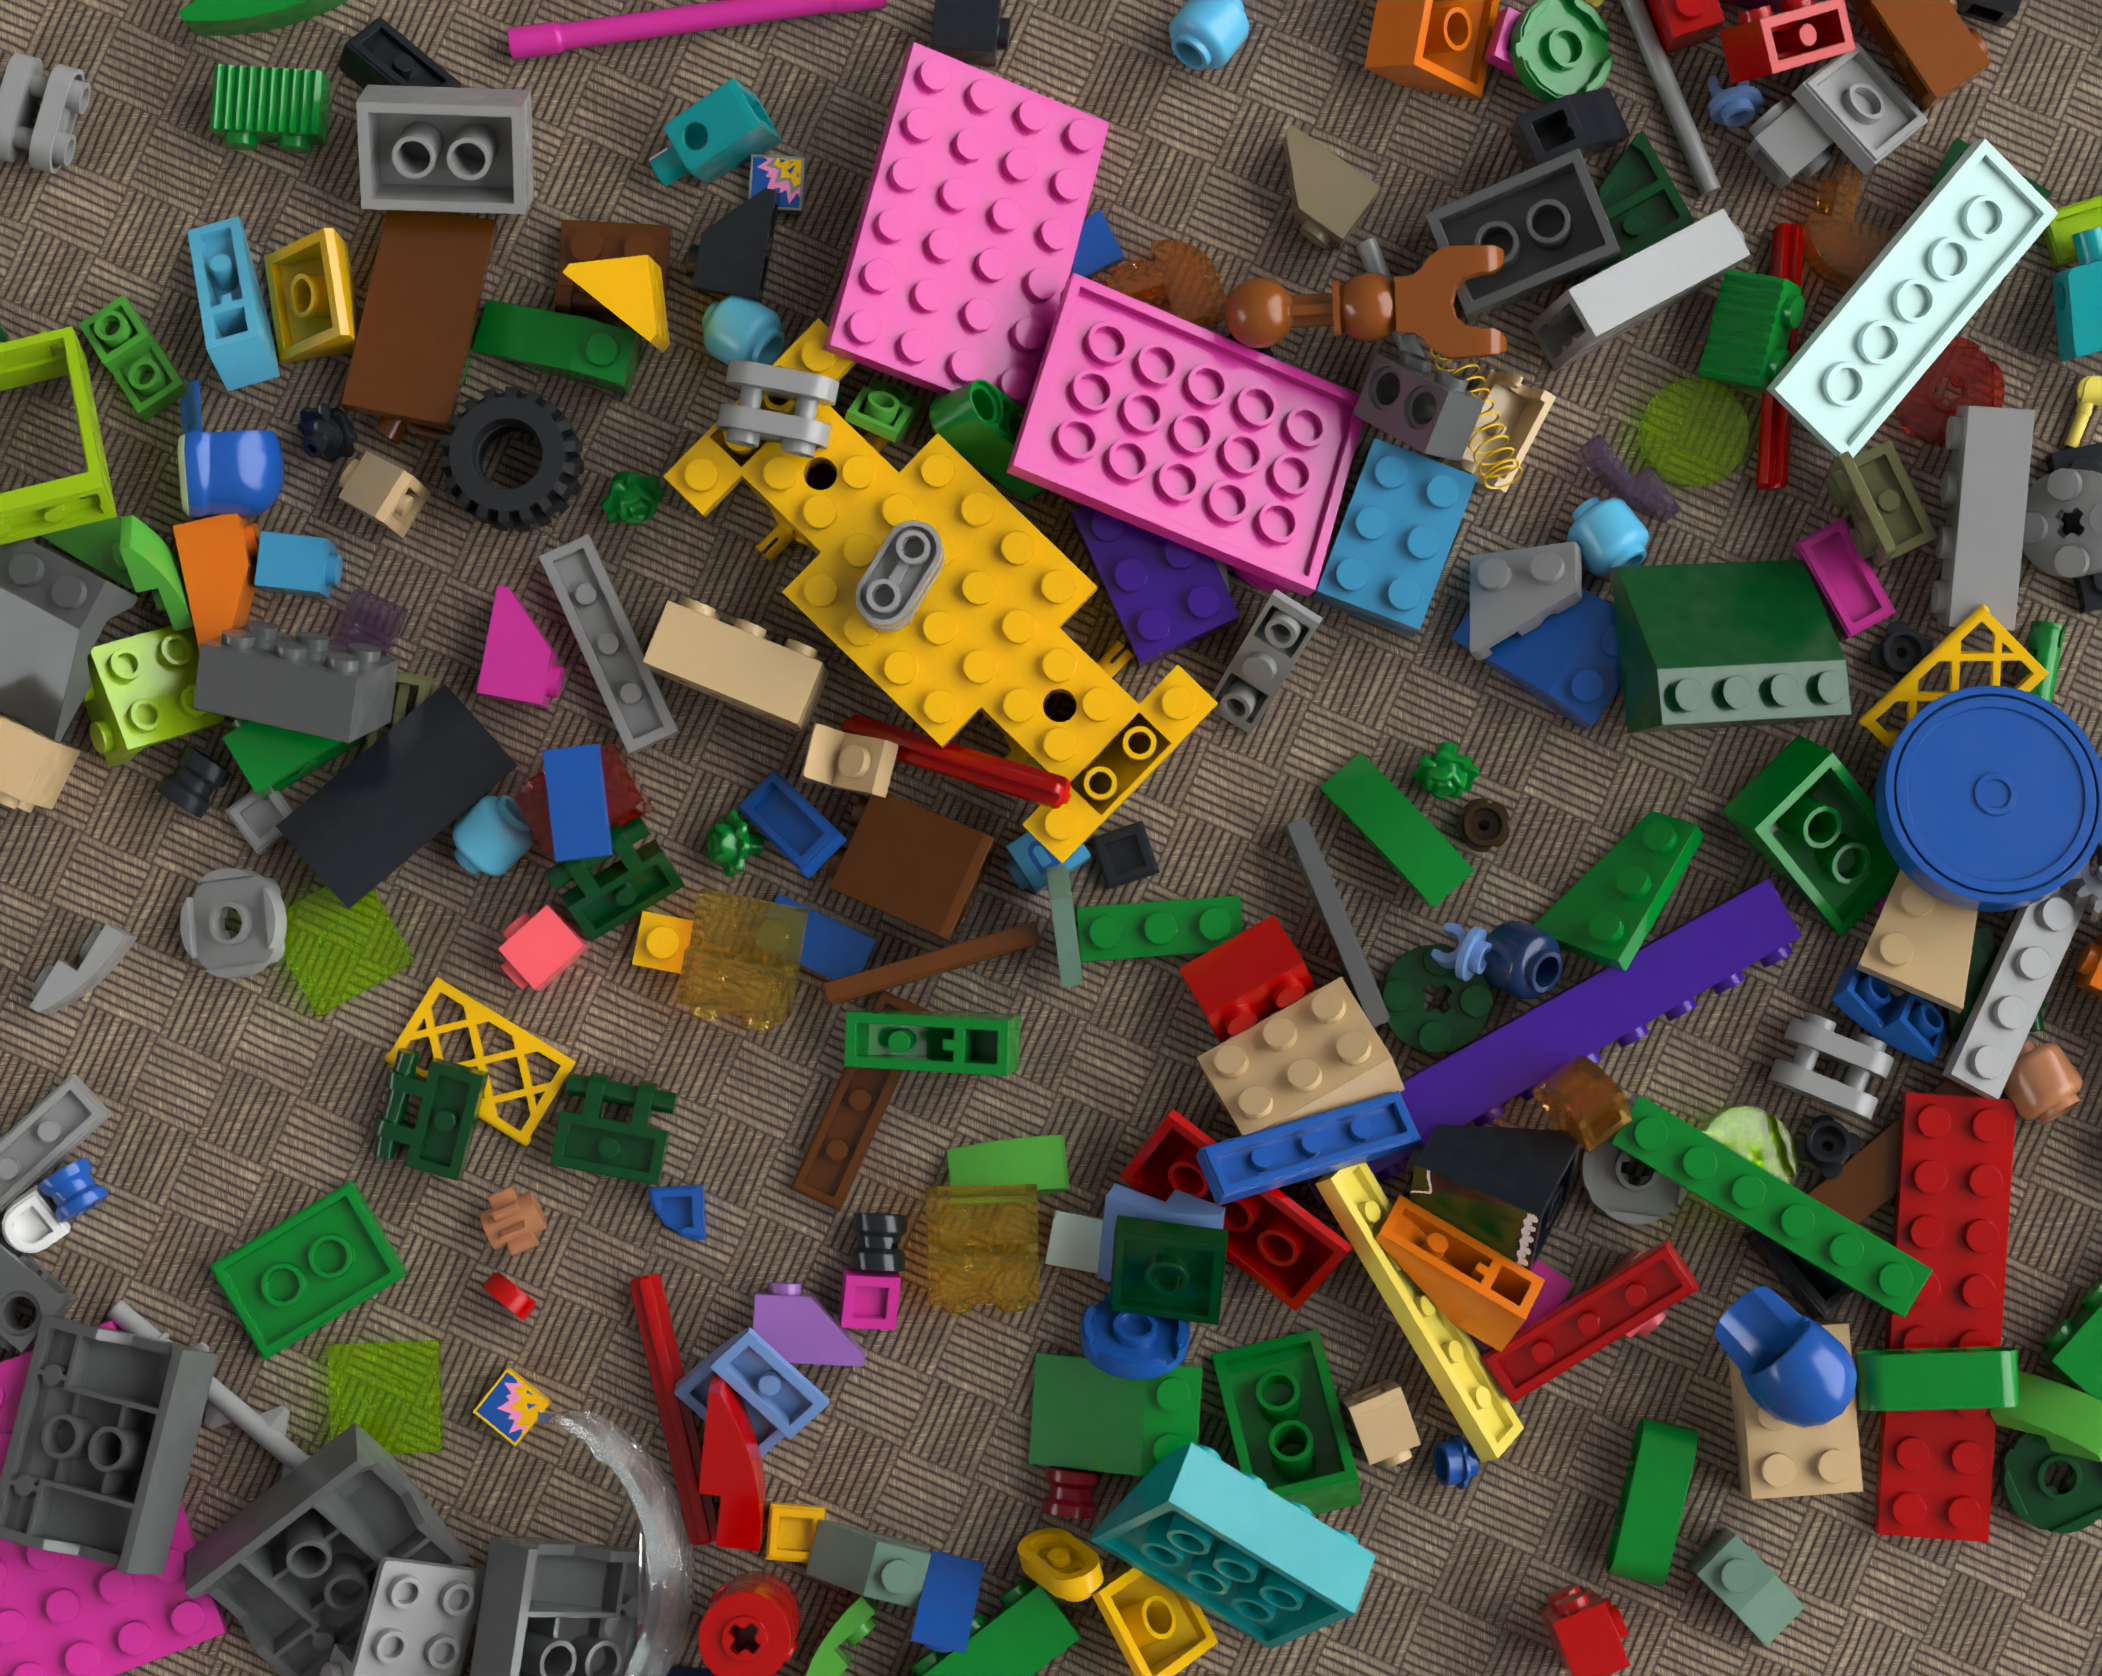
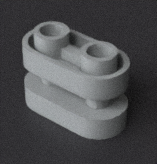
M16 52L11 57L0 88V160L14 163L21 155L22 150L26 149L29 150V164L33 169L56 174L62 165L68 166L71 163L76 149V136L72 134L78 114L82 115L85 113L91 96V85L85 82L84 73L81 69L57 64L50 76L45 77L43 76V63L40 58ZM38 97L43 98L34 129H31L30 124Z
M730 360L725 384L741 390L738 405L721 404L716 427L727 432L725 441L732 444L757 448L761 439L782 443L781 452L798 457L814 458L815 449H827L831 430L829 424L815 420L818 405L834 406L836 404L840 382L815 373L745 360ZM763 395L796 401L793 415L760 409Z
M909 520L897 525L889 533L860 580L855 593L856 605L865 622L873 629L891 633L904 628L911 621L942 571L945 562V552L941 539L932 526L918 520Z
M1805 1012L1802 1020L1791 1018L1783 1039L1798 1047L1793 1061L1790 1063L1775 1059L1767 1080L1849 1115L1871 1121L1878 1099L1865 1093L1864 1089L1870 1076L1884 1080L1887 1079L1894 1061L1892 1056L1885 1053L1888 1044L1862 1033H1856L1854 1040L1834 1032L1837 1025L1835 1022L1813 1013ZM1818 1056L1849 1067L1843 1083L1813 1071Z

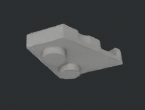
M1576 541L1470 555V653L1476 660H1482L1492 655L1491 647L1517 631L1523 636L1540 626L1549 615L1560 614L1582 600L1581 548Z

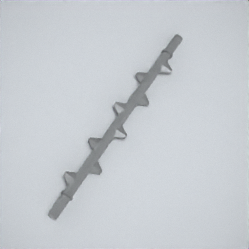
M120 1300L107 1315L110 1320H113L125 1332L172 1342L169 1340L170 1335L167 1332L162 1334L123 1300ZM204 1342L189 1346L209 1352V1346ZM213 1376L207 1398L204 1422L208 1428L212 1430L231 1422L235 1423L284 1464L281 1479L310 1458L286 1437L290 1415L288 1408L282 1405L258 1414ZM481 1600L474 1622L476 1626L478 1625Z

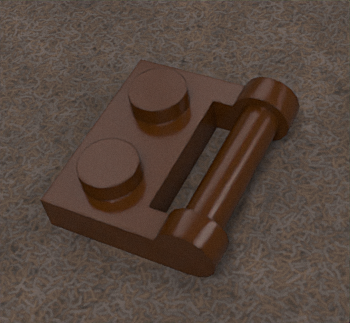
M562 219L558 283L555 292V312L574 315V312L615 315L586 291H576L577 284L562 272L570 263L649 255L661 267L667 312L671 227L669 225Z

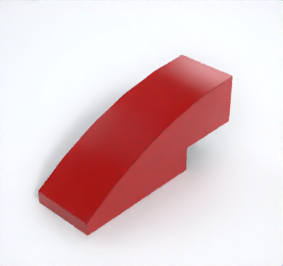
M713 1371L708 1392L698 1494L721 1496L716 1536L717 1547L760 1551L765 1527L766 1490L763 1463L756 1434L740 1394Z

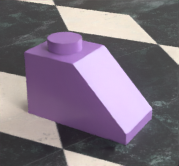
M768 1282V1292L759 1291L755 1294L753 1330L789 1363L859 1367L864 1365L866 1351L845 1328L840 1327L839 1321L814 1294L801 1293V1283Z

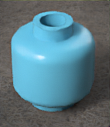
M1187 0L1169 24V35L1172 40L1171 48L1174 54L1182 63L1195 70L1222 68L1249 34V21L1241 0Z
M728 295L722 301L717 300L713 302L703 316L702 327L705 329L703 343L706 351L726 365H729L730 360H745L772 365L782 351L785 336L782 332V323L779 315L752 298Z
M1593 497L1582 503L1573 512L1571 517L1575 522L1569 529L1567 542L1576 541L1581 548L1582 562L1594 576H1611L1610 568L1639 566L1647 557L1648 553L1645 547L1649 540V533L1621 498H1609L1600 501L1598 497Z
M490 795L483 796L452 827V838L457 847L454 850V856L460 865L472 874H478L482 871L491 876H501L532 846L534 839L531 830L534 825L533 819L518 801L508 795H502L500 798Z

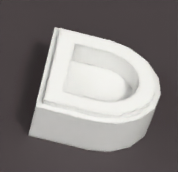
M35 1185L7 1207L2 1220V1234L6 1242L15 1250L24 1253H37L68 1234L71 1226L68 1222L59 1223L55 1216L56 1207L47 1196L42 1194L38 1185Z

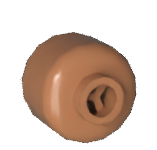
M2030 1039L2024 1043L2003 1092L2008 1099L2013 1100L2016 1111L2021 1118L2027 1121L2039 1119L2045 1125L2060 1117L2081 1101L2076 1094L2082 1087V1078L2060 1046L2055 1043H2046L2036 1047Z

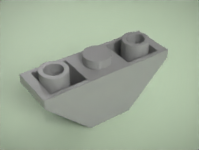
M1275 589L1213 691L1211 697L1218 702V705L1212 711L1251 735L1323 618Z

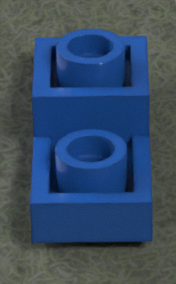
M1860 959L1846 967L1830 999L1857 1024L1890 1046L1926 1062L1935 1059L1949 1028L1943 1021L1940 1012L1933 1005L1926 1003L1920 996L1908 991L1896 998L1890 992L1885 981L1856 969Z
M931 1550V1557L910 1641L922 1643L927 1648L937 1652H950L953 1650L966 1653L985 1562Z

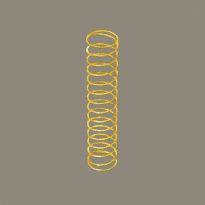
M1430 348V354L1435 358L1437 369L1455 374L1467 367L1475 366L1478 368L1477 372L1466 378V380L1481 378L1483 381L1478 387L1469 390V392L1486 390L1487 395L1483 399H1485V402H1491L1492 406L1485 412L1480 413L1479 417L1494 413L1497 415V418L1487 425L1474 428V430L1478 431L1471 437L1468 447L1474 452L1473 459L1479 464L1478 471L1484 476L1483 484L1486 488L1499 489L1514 483L1522 475L1523 469L1519 466L1517 459H1509L1515 450L1512 447H1504L1510 438L1507 435H1500L1505 426L1501 423H1495L1499 419L1500 414L1490 411L1494 407L1495 402L1486 399L1490 393L1488 388H1480L1484 384L1485 378L1476 376L1480 371L1479 365L1471 364L1475 358L1462 367L1447 370L1444 367L1452 360L1439 358L1440 354L1436 357L1432 352L1433 349ZM1437 359L1448 360L1442 368L1437 364ZM1502 426L1501 431L1494 436L1480 440L1473 439L1479 432L1488 427ZM1507 438V441L1496 449L1484 452L1478 451L1484 444L1493 439ZM1471 441H1484L1476 450H1473L1471 447ZM1500 450H1512V453L1503 460L1483 463L1490 455ZM1476 453H1489L1481 462H1478L1476 459ZM1509 461H1516V462H1517V465H1506V466H1502V467H1500V468H1498V469L1492 471L1490 474H1488L1491 470H1493L1495 467L1499 466L1500 464H1503V463L1509 462ZM1481 465H1494L1486 474L1481 471ZM1514 467L1505 473L1492 475L1501 469ZM1516 468L1520 470V474L1505 485L1491 487L1486 483L1489 477L1504 476Z

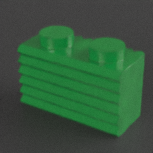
M215 64L209 129L219 140H224L225 147L231 149L256 150L257 142L278 143V149L284 152L310 153L311 145L326 146L328 142L331 82L323 71L317 69L300 70L284 67L267 68L263 66L246 67L243 65Z
M1726 269L1723 272L1724 280L1720 283L1721 291L1717 294L1718 302L1715 304V312L1712 315L1713 322L1709 326L1710 333L1706 337L1707 344L1704 346V355L1701 357L1702 365L1698 368L1699 376L1722 386L1726 385L1770 394L1766 388L1791 360L1790 351L1787 349L1791 330L1800 325L1805 311V301L1801 296L1802 288L1785 278Z

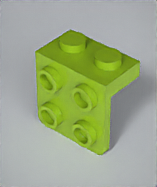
M171 625L92 648L87 657L91 686L82 703L85 704L92 722L90 724L92 743L100 754L104 753L109 768L130 762L147 746L215 727L224 720L225 715L193 708L200 652L192 628L174 631Z

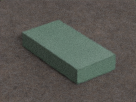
M1065 865L1046 867L1061 987L1081 985L1080 981H1083L1069 871L1068 868H1065Z

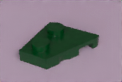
M1644 131L1635 135L1597 192L1620 247L1622 258L1593 270L1595 275L1695 222Z

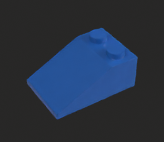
M1582 588L1581 601L1560 614L1549 615L1540 626L1523 636L1517 631L1491 647L1490 649L1493 654L1481 660L1585 731L1595 724L1622 684L1615 608L1610 603ZM1470 610L1450 638V640L1469 653Z

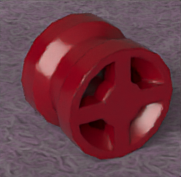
M1047 1466L1045 1479L1050 1484L1049 1495L1043 1499L1042 1512L1069 1518H1096L1097 1505L1093 1502L1092 1497L1093 1489L1100 1483L1101 1473L1098 1471Z

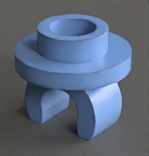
M1716 75L1709 78L1708 86L1712 100L1708 105V111L1715 123L1728 127L1743 126L1749 123L1763 107L1762 94L1759 89L1752 86L1751 80L1739 82L1737 86L1723 90L1719 86Z
M1445 923L1443 926L1444 932L1447 936L1459 940L1458 947L1450 953L1433 949L1432 957L1440 966L1447 969H1455L1456 977L1464 981L1470 980L1475 973L1482 974L1487 965L1484 956L1490 952L1492 947L1491 943L1486 942L1487 931L1475 926L1467 934L1460 925Z

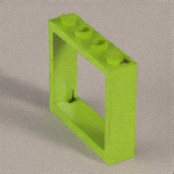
M72 326L49 332L45 330L37 335L4 343L0 342V391L69 375L87 468L85 473L0 493V545L117 517L87 358Z

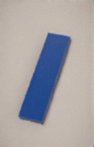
M1395 1091L1201 1147L1196 1154V1158L1217 1206L1412 1149L1421 1141V1137L1400 1092Z

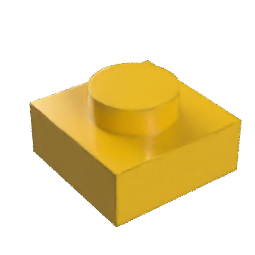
M642 911L632 965L688 975L698 922Z

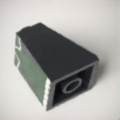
M1437 1124L1427 1144L1421 1141L1418 1142L1411 1153L1406 1172L1412 1175L1407 1182L1402 1196L1532 1271L1568 1200L1582 1134L1569 1130Z

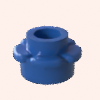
M1451 1435L1447 1441L1436 1442L1433 1450V1462L1440 1484L1443 1486L1456 1485L1460 1490L1467 1488L1468 1480L1478 1473V1457L1471 1444L1465 1443L1460 1435Z

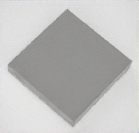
M1855 42L1856 50L1835 57L1805 80L1791 95L1865 175L1918 132L1928 120L1863 47Z

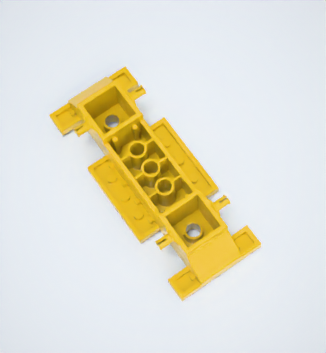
M818 318L783 353L773 366L815 373L840 381L857 362L823 350L829 327ZM763 395L760 409L793 415L796 401ZM739 399L734 403V405H738ZM818 405L815 420L829 424L831 430L827 449H815L814 458L798 457L781 452L782 443L761 439L757 448L729 443L725 441L727 432L718 429L716 422L663 477L704 517L743 480L752 492L771 509L778 524L755 547L771 563L793 540L810 547L818 555L782 591L783 594L942 748L981 711L984 717L1004 735L1011 749L1003 759L1068 778L1071 783L1069 802L1062 804L1058 809L1040 805L1022 824L1061 864L1118 809L1218 705V702L1179 665L1138 704L1112 679L1134 657L1126 649L1111 663L1124 649V645L1117 640L1097 663L1088 656L1061 627L1098 590V587L939 433L898 472L879 454L890 440L879 437V435L870 431L862 437L831 406ZM820 464H828L837 470L834 484L825 490H815L807 484L809 472ZM909 520L925 522L936 530L941 539L945 552L943 569L915 615L904 628L891 633L877 631L865 622L857 608L855 600L857 586L893 528ZM1065 693L1074 699L1076 711L1069 720L1055 722L1046 716L1044 705L1053 694Z

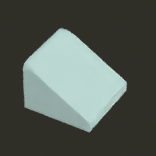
M1055 1209L1045 1264L1097 1273L1103 1218Z

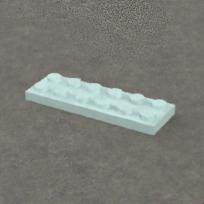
M1975 139L1766 390L1835 457L1849 451L1852 458H1854L2055 218L2058 212L1986 139Z

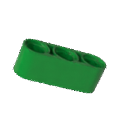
M977 379L932 401L930 406L932 427L936 434L939 433L958 453L1021 499H1030L1049 491L1006 473L1023 421L1020 414H1025L1026 410L998 388L984 379Z
M1985 1346L1879 1349L1855 1352L1857 1372L1856 1396L1857 1409L1909 1411L2019 1406L2017 1348Z
M1646 1417L1640 1418L1633 1438L1606 1559L1607 1574L1663 1587L1669 1573L1698 1443V1432L1696 1429Z

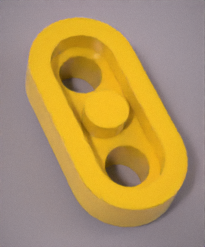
M1044 1528L1034 1531L1022 1538L1017 1546L1023 1572L1055 1597L1069 1602L1083 1601L1091 1597L1092 1593L1103 1583L1104 1576L1098 1554L1064 1529Z

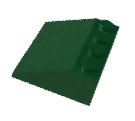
M1803 560L1622 566L1610 568L1627 733L1814 723L1852 715L1846 659Z

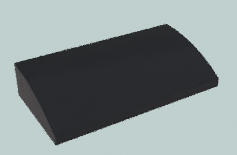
M444 684L276 827L349 910L518 765Z

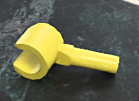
M2087 376L2078 383L2076 388L2077 413L2065 441V446L2070 448H2077L2091 416L2093 405L2102 406V376Z

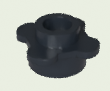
M1901 620L1888 624L1885 638L1879 645L1871 647L1868 653L1871 665L1886 669L1893 675L1895 683H1898L1934 649L1933 643L1929 639H1923L1917 632L1909 630L1908 624ZM1898 648L1905 649L1906 656L1904 658L1897 656Z
M1819 1115L1814 1118L1807 1137L1796 1141L1794 1153L1800 1161H1810L1817 1166L1824 1178L1836 1179L1842 1175L1843 1164L1849 1156L1859 1153L1861 1140L1857 1134L1849 1133L1842 1124L1834 1121L1831 1116ZM1826 1142L1831 1143L1833 1149L1825 1151L1822 1145Z

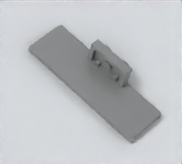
M383 1557L378 1566L357 1647L334 1644L330 1662H326L323 1665L320 1676H460L483 1592L485 1572L480 1568Z

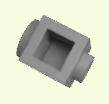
M1789 96L1776 103L1748 129V132L1754 139L1745 152L1780 191L1801 173L1808 180L1811 179L1834 158L1828 150L1835 142L1798 101L1794 103Z

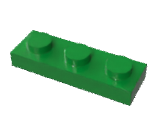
M1240 895L1076 907L1081 963L1205 954L1243 932Z

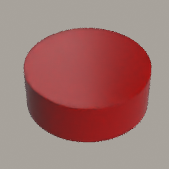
M493 1271L481 1286L523 1321L536 1307L535 1300L498 1271L496 1273Z

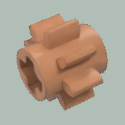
M514 1185L487 1196L491 1208L480 1212V1219L486 1236L495 1250L508 1245L511 1255L514 1256L540 1245L535 1233L547 1229V1222L533 1191L519 1195Z

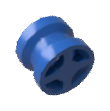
M88 1158L79 1159L65 1166L38 1184L42 1194L51 1197L56 1205L55 1216L60 1224L87 1212L109 1196L105 1187L96 1184L90 1175L92 1165Z

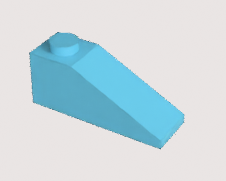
M236 216L187 230L206 350L227 391L280 377L273 334L240 217Z

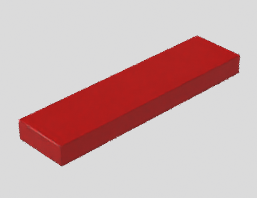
M1668 1238L1517 1331L1502 1352L1491 1347L1482 1353L1481 1359L1510 1402L1514 1403L1699 1290L1700 1284Z

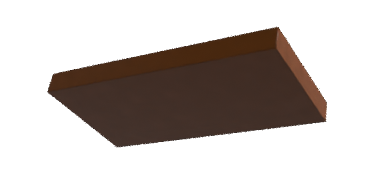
M387 210L341 405L344 410L451 430L452 427L447 422L452 414L455 413L498 229L496 221L453 212Z

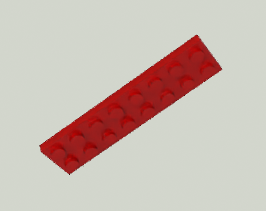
M1902 1091L1898 1182L1894 1202L1892 1245L1930 1267L1933 1271L1905 1318L1887 1311L1885 1349L2001 1347L2016 1106L2012 1099L2005 1098L1988 1100L1985 1097ZM1991 1408L1881 1411L1873 1526L1875 1533L1881 1535L1989 1542L1996 1423L1989 1412Z

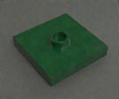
M1117 1215L1114 1231L1109 1310L1219 1325L1229 1230Z

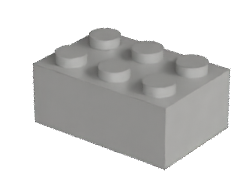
M367 85L356 101L361 209L526 214L534 197L531 90Z

